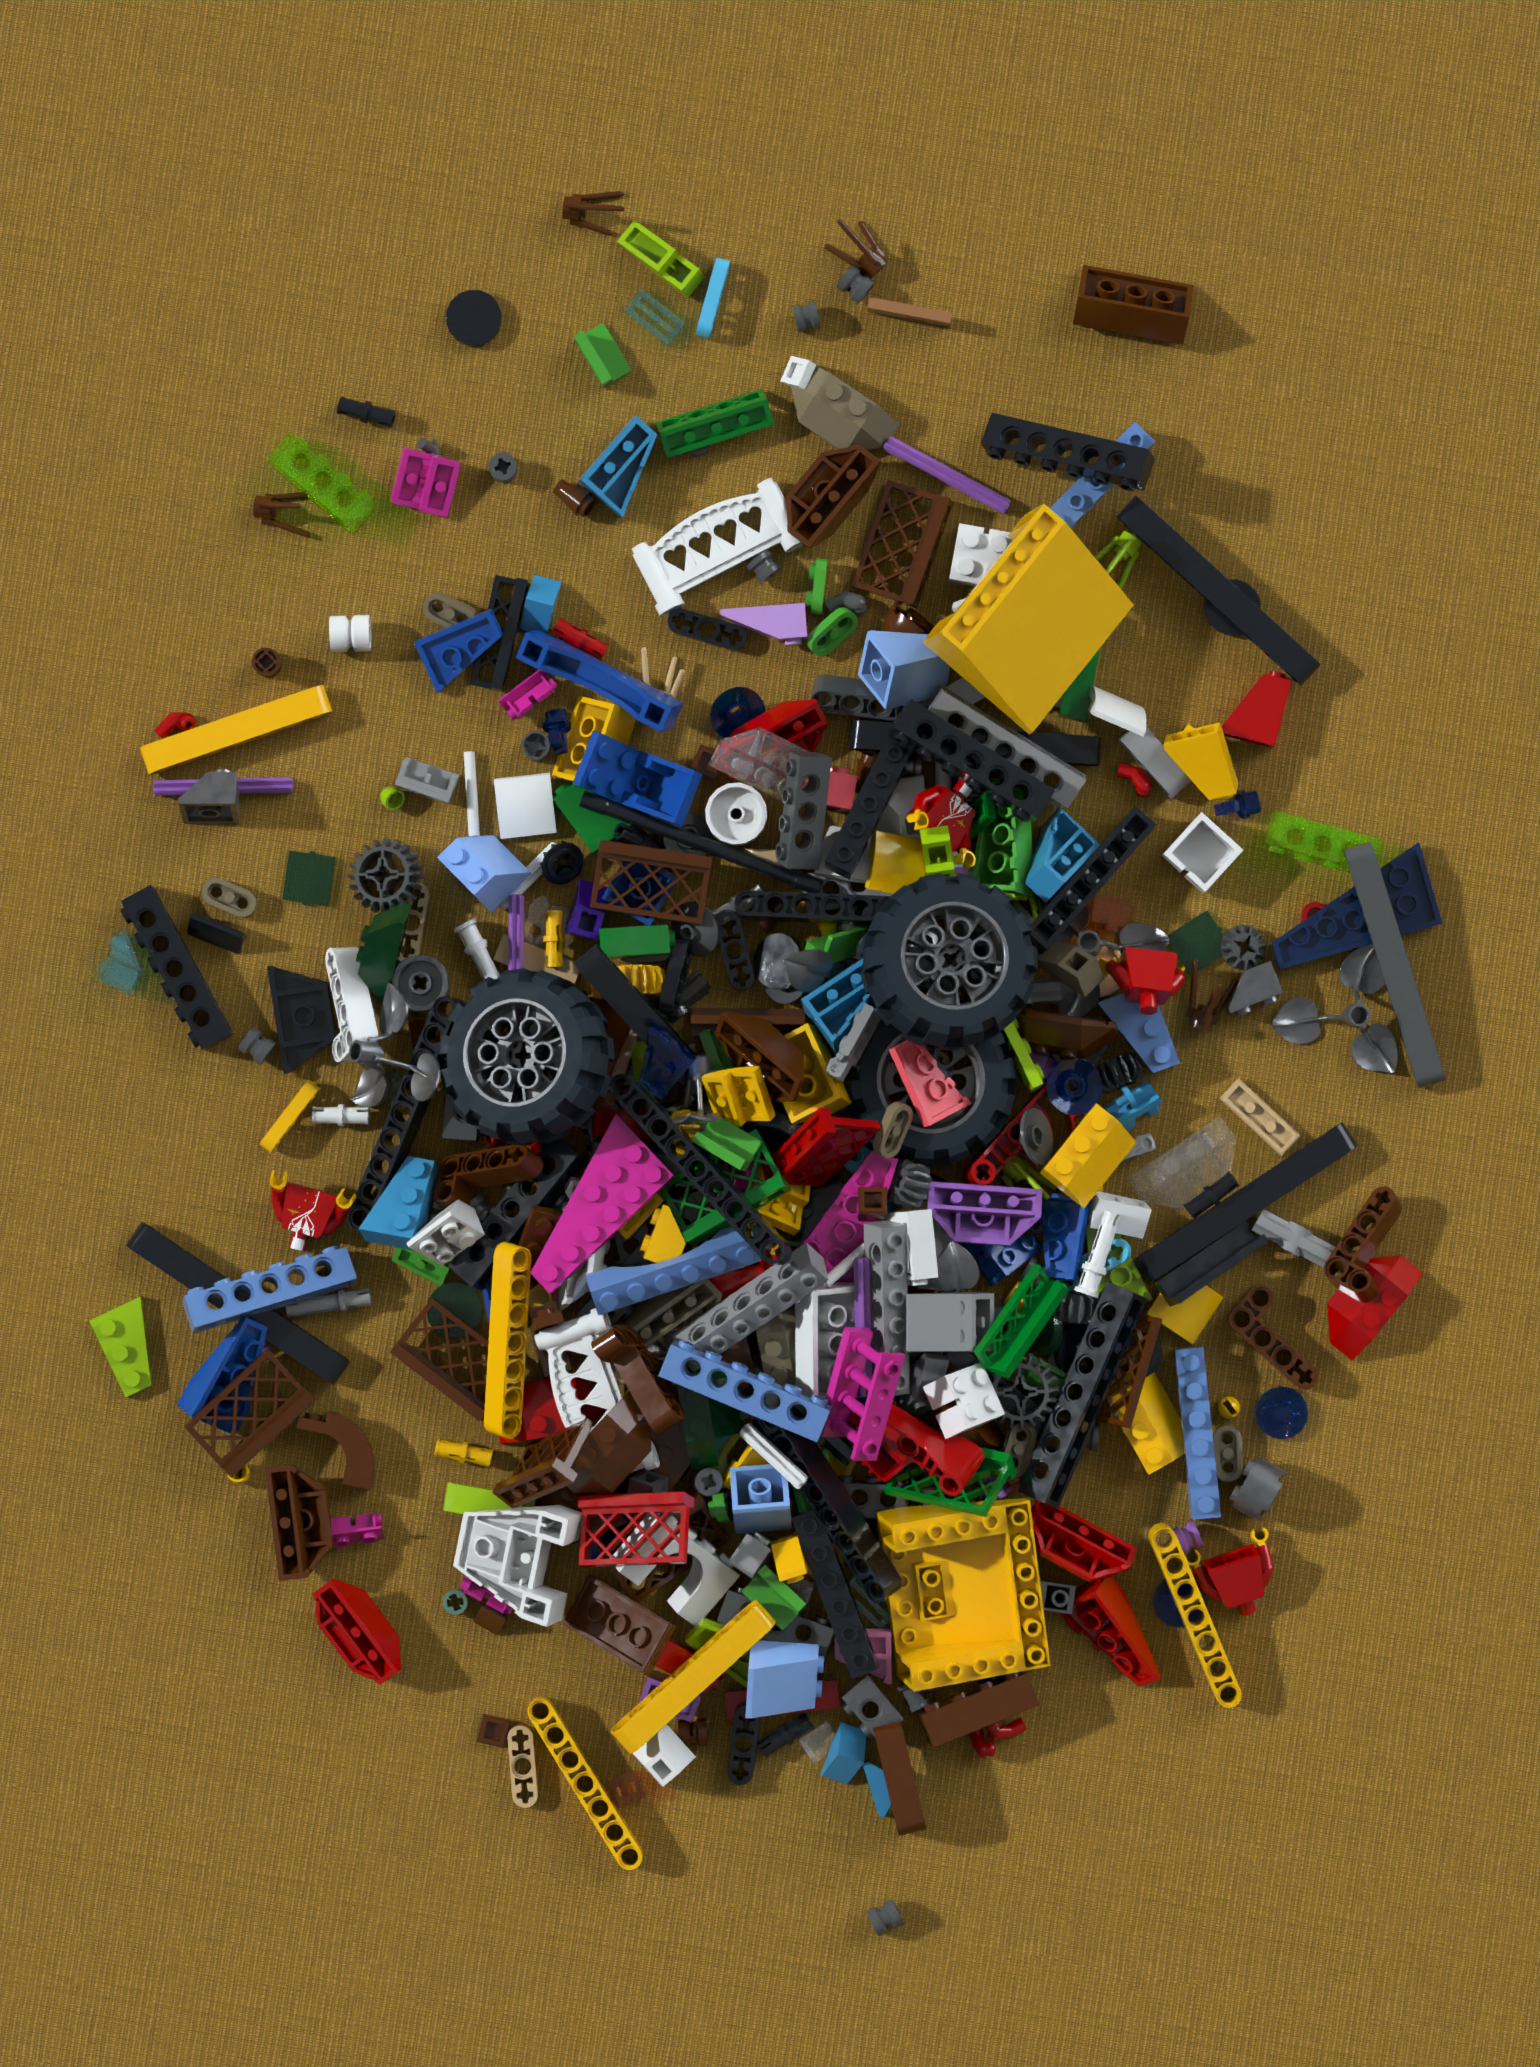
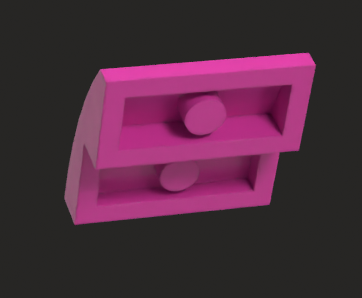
M403 447L390 502L416 508L422 512L448 517L461 463L435 454Z

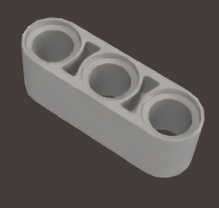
M1147 727L1144 737L1126 730L1117 738L1127 752L1145 769L1147 774L1171 799L1192 782L1167 754L1163 744Z

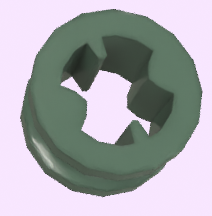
M452 1589L444 1595L442 1600L443 1607L449 1614L459 1615L467 1608L468 1597L462 1590ZM452 1594H456L457 1598L463 1599V1604L459 1605L461 1608L455 1610L454 1606L448 1605L447 1600L452 1599L450 1597Z

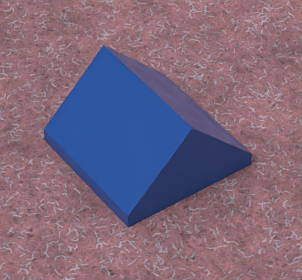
M623 861L622 864L625 867L631 862ZM635 863L627 869L636 883L650 874L642 863ZM648 865L652 871L659 867L655 865ZM663 868L655 873L664 887L678 878ZM625 872L611 881L620 895L633 886ZM652 876L639 885L648 899L662 890ZM676 884L667 889L669 894H671ZM608 886L602 899L610 903L617 898V895ZM636 888L623 897L624 901L631 908H637L645 902ZM663 892L651 901L657 912H660L668 897ZM620 900L613 904L624 906ZM648 904L642 908L653 911ZM626 913L647 926H651L656 917Z

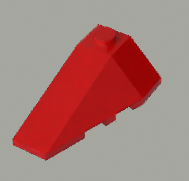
M1109 1576L1093 1582L1086 1581L1075 1590L1072 1614L1060 1613L1070 1628L1077 1634L1082 1632L1093 1641L1091 1646L1099 1652L1102 1649L1113 1659V1665L1138 1687L1158 1681L1161 1678L1159 1670L1128 1598L1114 1577Z

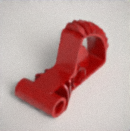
M1049 1084L1039 1088L1006 1123L993 1140L964 1166L961 1174L963 1182L975 1185L989 1184L1018 1152L1027 1155L1020 1140H1015L1011 1136V1128L1014 1125L1020 1127L1021 1118L1027 1109L1037 1108L1046 1116L1053 1136L1050 1117L1037 1102L1038 1098L1045 1091L1056 1100L1063 1112L1068 1138L1079 1124H1074V1119L1081 1116L1080 1112L1071 1113L1070 1109L1077 1106L1076 1102L1067 1104L1065 1101L1070 1098L1071 1094L1067 1092L1061 1095ZM976 1169H980V1170H981V1172H980V1174H979L981 1178H977V1177H976V1175H977V1173H978V1171H977Z
M892 1403L882 1445L896 1463L892 1462L880 1449L877 1461H862L861 1465L869 1467L868 1474L874 1473L877 1476L876 1482L879 1480L887 1482L909 1463L914 1462L922 1470L926 1469L929 1471L931 1478L933 1475L939 1478V1486L944 1493L950 1496H957L963 1491L984 1462L985 1455L979 1446L968 1439L959 1436L945 1439L943 1432L932 1429ZM852 1412L849 1426L858 1432L861 1417Z

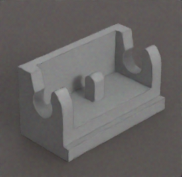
M406 757L401 765L395 786L450 805L460 775Z

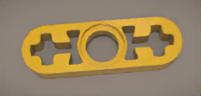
M309 1079L273 1124L259 1145L271 1153L321 1088Z

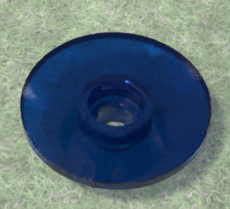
M735 687L726 690L716 698L711 707L710 722L712 727L720 736L728 739L734 729L765 712L763 700L750 688ZM739 706L735 712H731L734 707Z
M1080 1058L1063 1060L1055 1065L1048 1075L1046 1082L1047 1096L1052 1105L1063 1113L1070 1115L1085 1113L1100 1099L1102 1093L1100 1073L1094 1065ZM1071 1080H1075L1077 1087L1070 1091L1068 1083Z

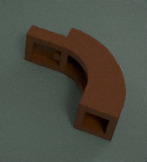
M556 1302L528 1310L532 1340L543 1379L550 1378L548 1352L545 1349L541 1351L538 1349L535 1334H538L540 1330L564 1322L562 1312L558 1311ZM567 1350L562 1353V1358L567 1362V1371L571 1372V1364Z
M328 1411L326 1421L322 1420V1415L306 1412L305 1417H298L296 1428L329 1435L342 1446L346 1456V1467L342 1484L372 1489L375 1475L373 1448L364 1431L354 1421L334 1411Z

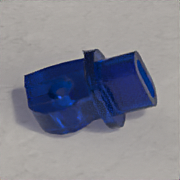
M564 708L547 711L542 728L548 733L550 745L557 755L568 753L567 733L571 730V721L567 719V711Z
M1240 790L1235 795V800L1214 805L1216 816L1237 812L1239 817L1249 819L1250 815L1261 812L1256 791L1246 793L1245 790Z

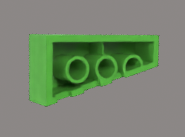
M989 778V781L993 785H999L1000 778ZM1013 788L1014 798L1019 801L1023 800L1024 793L1021 788ZM995 804L996 819L982 832L978 833L975 850L976 862L971 876L979 877V883L989 888H993L995 885L1004 893L1034 898V892L1025 884L1033 858L1031 822H1023L1013 815L1014 811L1007 806L1000 807Z

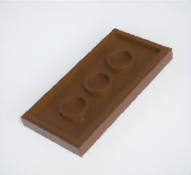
M591 1574L586 1579L562 1623L647 1676L650 1675L676 1628L671 1622Z

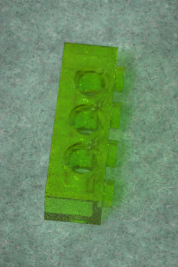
M289 432L269 454L267 463L353 536L375 512L374 499L363 489L360 492L351 485L353 481L344 472L340 471L337 473L330 467L332 463L323 454H314L309 449L310 444L302 436L297 435L295 437ZM299 458H304L310 464L306 469L300 470L294 466V462ZM325 476L330 479L331 484L326 488H320L315 484L316 479ZM340 495H348L352 498V503L348 506H341L336 500Z
M1273 810L1270 814L1262 845L1269 846L1268 851L1275 854L1284 855L1285 851L1296 854L1295 859L1311 862L1312 858L1323 861L1322 866L1338 870L1339 866L1349 868L1346 858L1342 855L1344 845L1349 844L1354 847L1371 841L1378 859L1383 839ZM1290 830L1300 832L1302 841L1299 845H1292L1287 840V834ZM1323 837L1328 841L1329 849L1327 852L1316 850L1314 846L1316 838Z

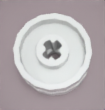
M740 782L728 783L716 789L709 797L705 809L706 823L712 835L722 843L731 846L746 845L756 840L764 831L767 822V807L761 794L752 786ZM735 809H740V812H742V816L739 819L731 817V812H734Z

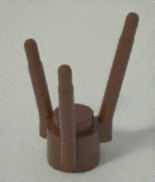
M616 191L586 195L573 194V197L565 196L562 213L563 219H570V225L581 226L611 236V230L581 220V218H586L587 210L624 211V206L588 204L587 202L589 200L621 197L624 193Z
M838 219L837 223L864 253L859 258L862 264L829 244H825L824 248L851 266L854 264L860 269V273L863 276L868 272L873 277L888 263L884 258L886 254L879 248L863 221H859L858 225L871 245L869 249L841 219Z
M306 491L265 494V496L256 495L253 505L254 518H262V524L272 525L309 538L311 536L309 532L274 520L273 517H278L279 508L299 509L301 507L299 503L279 502V500L322 496L323 492Z
M1194 959L1189 1007L1186 1016L1191 1017L1189 1025L1210 1032L1212 1025L1216 1024L1220 1012L1232 994L1237 980H1232L1215 1009H1213V1006L1221 988L1220 983L1216 984L1207 1006L1198 1004L1196 1009L1199 961Z

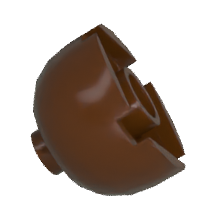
M899 601L894 602L884 617L883 631L929 634L934 627L931 622L913 608L909 607L907 610L900 608L903 603Z

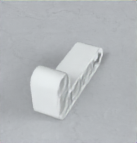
M358 947L329 948L325 956L327 973L340 1033L335 1037L332 1044L333 1057L338 1063L352 1062L349 1058V1048L353 1041H367L368 1037L378 1036L369 989L358 975L360 963L356 962L359 951Z

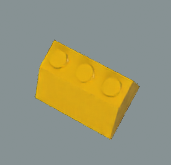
M578 696L552 776L573 783L592 732L602 733L628 745L636 719L618 705Z
M806 1023L784 1035L804 1053V1080L797 1100L794 1102H782L791 1123L794 1125L806 1122L820 1107L829 1108L831 1114L852 1104L843 1082L828 1076L826 1073L827 1066L832 1057L818 1029Z
M1096 1103L1041 1170L1040 1174L1084 1209L1137 1142L1116 1118Z
M1155 1372L1145 1378L1131 1429L1121 1427L1148 1475L1185 1454L1182 1420ZM1133 1384L1126 1387L1127 1392L1132 1388ZM1120 1391L1111 1396L1114 1403L1121 1398ZM1125 1405L1117 1411L1120 1420H1123L1126 1410Z

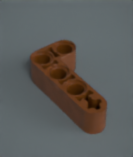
M521 1144L450 1155L440 1164L433 1197L444 1208H447L458 1199L469 1205L473 1189L531 1180L541 1173L544 1162L526 1145Z
M1383 1186L1372 1192L1324 1265V1273L1336 1289L1363 1303L1372 1301L1378 1294L1377 1283L1364 1267L1402 1211V1204L1391 1188ZM1376 1223L1372 1229L1366 1230L1368 1225ZM1360 1246L1357 1252L1350 1253L1354 1247ZM1345 1269L1340 1276L1335 1277L1337 1271ZM1367 1282L1364 1288L1357 1289L1361 1283Z
M1253 1286L1228 1313L1227 1321L1229 1326L1294 1386L1301 1389L1312 1388L1318 1379L1316 1369L1260 1319L1273 1304L1274 1296L1272 1291L1266 1286ZM1257 1290H1263L1267 1294V1302L1263 1306H1257L1253 1302V1294ZM1238 1311H1244L1248 1315V1322L1243 1327L1236 1326L1233 1320L1235 1313ZM1259 1330H1265L1269 1334V1341L1265 1346H1259L1255 1342V1334ZM1281 1349H1286L1290 1353V1360L1286 1365L1278 1364L1275 1358L1277 1352ZM1297 1359L1300 1363L1296 1366L1300 1370L1310 1371L1308 1374L1310 1381L1308 1383L1305 1381L1299 1383L1300 1376L1294 1370H1291L1290 1374L1287 1373V1370L1295 1365Z
M614 1325L591 1342L592 1349L600 1360L614 1363L648 1424L657 1434H663L684 1419V1412L666 1380L658 1376L660 1370L634 1328L628 1325Z
M901 1721L873 1727L898 1835L902 1836L926 1830Z

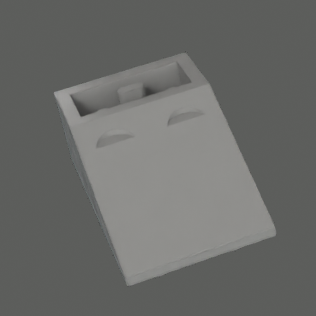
M994 1293L906 1294V1351H974L994 1322ZM993 1343L990 1344L986 1351L992 1350Z

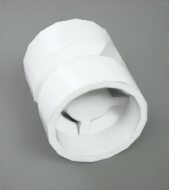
M354 615L351 620H348L346 616H330L329 639L331 653L347 652L351 647L355 652L371 651L370 615Z

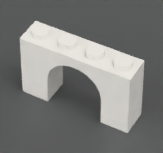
M647 1514L640 1525L647 1532L657 1519L652 1514ZM672 1515L665 1521L672 1530L678 1526V1520ZM661 1526L651 1537L660 1545L669 1533ZM636 1527L627 1538V1541L633 1546L643 1534ZM689 1528L687 1553L692 1555V1567L687 1578L667 1602L678 1615L696 1626L705 1618L740 1575L733 1568V1565L728 1562L729 1556L725 1553L719 1556L715 1553L717 1549L706 1539L700 1542L696 1539L697 1534ZM673 1539L664 1549V1552L668 1556L679 1553L678 1542ZM647 1540L637 1552L642 1557H648L656 1548ZM623 1543L613 1555L616 1558H622L630 1549ZM656 1565L615 1566V1568L639 1586Z

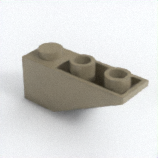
M1054 941L1043 954L1037 951L1038 968L1083 997H1086L1104 979L1097 958L1076 945Z

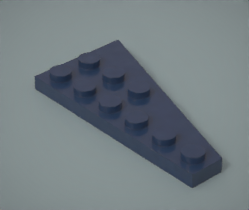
M1418 842L1380 868L1401 935L1442 924L1420 843ZM1355 886L1271 943L1279 970L1372 944Z

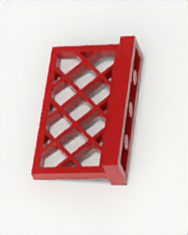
M820 1107L772 1157L788 1184L823 1187L881 1129L879 1121L832 1117L829 1108ZM764 1164L761 1166L765 1181L774 1176L770 1166Z
M685 1492L578 1496V1508L582 1509L579 1566L603 1567L687 1563L690 1509H694L695 1498ZM673 1513H681L680 1524L672 1530L665 1521ZM647 1514H652L657 1521L646 1532L639 1522ZM621 1515H626L631 1522L620 1533L613 1523ZM600 1516L605 1523L594 1534L590 1529V1517ZM636 1526L643 1536L632 1546L625 1537ZM663 1526L669 1535L658 1545L651 1536ZM610 1527L617 1537L606 1547L599 1538ZM673 1539L679 1544L678 1556H668L664 1552V1549ZM649 1540L656 1549L648 1557H642L637 1551ZM622 1541L630 1550L622 1558H616L611 1552ZM596 1542L603 1549V1552L596 1559L588 1560V1549Z

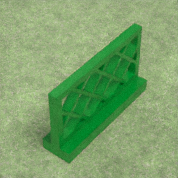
M754 1129L749 1134L759 1139L762 1144L756 1158L752 1160L754 1166L750 1178L736 1174L738 1169L734 1166L731 1172L721 1171L725 1175L730 1176L729 1180L734 1183L735 1178L749 1181L746 1192L743 1195L758 1210L791 1191V1188L783 1178L759 1131ZM714 1154L708 1156L717 1166H719V1157L715 1156ZM762 1154L764 1155L766 1161L761 1160ZM703 1162L696 1165L695 1174L701 1169H705ZM759 1164L770 1166L774 1176L766 1181L755 1179ZM681 1172L661 1192L682 1230L685 1241L695 1247L731 1225L717 1209L706 1208L708 1200L705 1196L701 1206L687 1203L692 1187H696L690 1180L688 1182L683 1181L687 1177ZM677 1183L687 1185L682 1201L673 1199L668 1191L669 1188ZM714 1189V1193L722 1195L724 1192ZM740 1203L733 1207L732 1212L735 1218L740 1217L743 1213V1206ZM676 1204L681 1205L680 1210H678ZM686 1206L699 1209L697 1221L687 1226L683 1219Z
M980 1447L985 1455L984 1462L967 1484L978 1481L981 1486L980 1488L965 1493L963 1489L961 1496L952 1500L947 1499L944 1496L946 1493L941 1490L938 1484L939 1478L933 1475L932 1478L927 1477L915 1482L913 1476L927 1470H922L919 1465L909 1469L907 1465L889 1479L884 1491L886 1495L986 1517L1006 1480H1013L1017 1471L1010 1453ZM988 1476L997 1477L996 1481L984 1485L981 1480ZM908 1478L912 1482L911 1485L904 1488L896 1487L898 1482ZM931 1484H935L937 1490L928 1494L920 1493L919 1491ZM985 1495L986 1498L981 1506L970 1504V1500Z

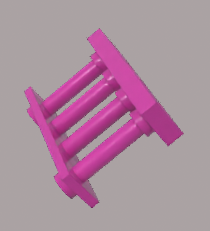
M844 1327L825 1397L828 1400L827 1405L832 1406L821 1436L846 1437L854 1443L851 1454L853 1461H877L905 1354L877 1352L870 1347L873 1331L869 1328ZM866 1359L876 1364L872 1379L863 1373ZM859 1384L869 1391L865 1406L856 1400ZM852 1411L861 1417L858 1432L849 1426Z

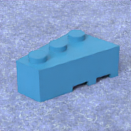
M633 416L578 481L618 517H623L657 434L639 417Z
M1061 807L1057 808L1041 826L1025 884L1046 903L1097 850L1100 844Z
M863 958L801 999L804 1012L835 1054L839 1051L842 1038L849 1034L856 1013L862 1010L865 1003L873 1007L875 1006L871 995L865 994L860 974L863 971Z
M407 1156L359 1227V1231L365 1241L410 1249L407 1246V1242L427 1224L434 1201L433 1192L439 1170L435 1161Z

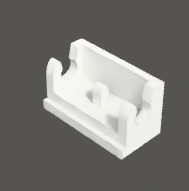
M1099 1191L1094 1195L1091 1200L1088 1217L1090 1219V1228L1099 1229L1105 1210L1121 1216L1115 1233L1143 1239L1152 1211L1145 1201Z

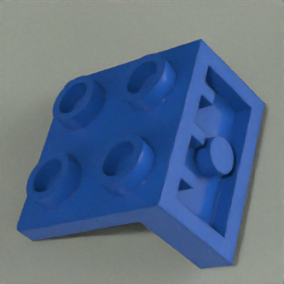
M1022 1235L1010 1246L959 1243L973 1256L980 1273L990 1286L1005 1278L1043 1248L1036 1236L1025 1238Z

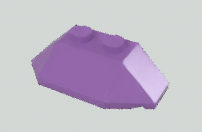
M933 1181L929 1184L931 1189L928 1190L927 1209H932V1217L947 1236L956 1243L1010 1246L1041 1218L1042 1189Z

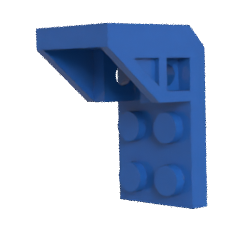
M593 731L572 784L631 810L682 827L703 774L655 755L641 752L602 733Z

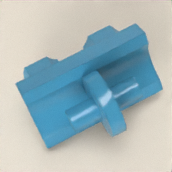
M1147 1080L1131 1091L1124 1085L1121 1087L1124 1095L1104 1106L1106 1111L1116 1118L1128 1131L1135 1127V1119L1145 1114V1116L1151 1117L1158 1113V1105L1162 1101Z

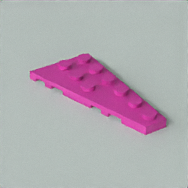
M615 1114L530 1272L549 1294L556 1291L675 1177L617 1114Z
M870 1150L801 1244L802 1246L807 1242L824 1258L827 1273L864 1242L863 1223L877 1222L858 1221V1187H887L888 1194L898 1162L897 1157L884 1158L876 1154L874 1150ZM854 1266L835 1283L854 1282Z

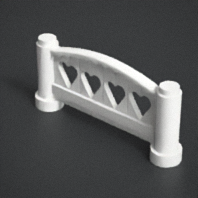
M768 478L757 485L759 489L757 493L731 498L706 507L680 522L657 541L655 545L649 546L647 542H643L632 548L634 553L632 556L657 602L655 608L660 617L669 615L673 610L680 609L685 605L680 595L681 593L781 543L785 553L803 546L801 542L787 531L786 499L777 482H774L772 478ZM753 507L760 508L762 511L760 532L739 521L740 514L744 512L749 513ZM728 520L735 521L737 524L735 545L714 534L715 527L718 525L724 526ZM702 533H709L712 537L710 557L707 558L691 549L689 541L692 538L699 539ZM680 545L686 548L684 571L664 560V554L667 551L674 552V549Z
M596 1308L591 1309L590 1314L540 1330L538 1334H535L538 1349L540 1351L545 1349L548 1352L552 1391L565 1428L585 1420L586 1416L581 1412L582 1405L589 1404L607 1409L598 1421L599 1423L623 1398L611 1363L600 1360L591 1346L593 1340L612 1327L608 1313L598 1315ZM565 1350L588 1355L576 1373H569L566 1369L567 1362L562 1358V1353ZM575 1377L597 1382V1385L585 1400H579L576 1397L577 1389L572 1386V1379ZM652 1441L651 1452L632 1472L644 1468L649 1471L660 1466L658 1453Z

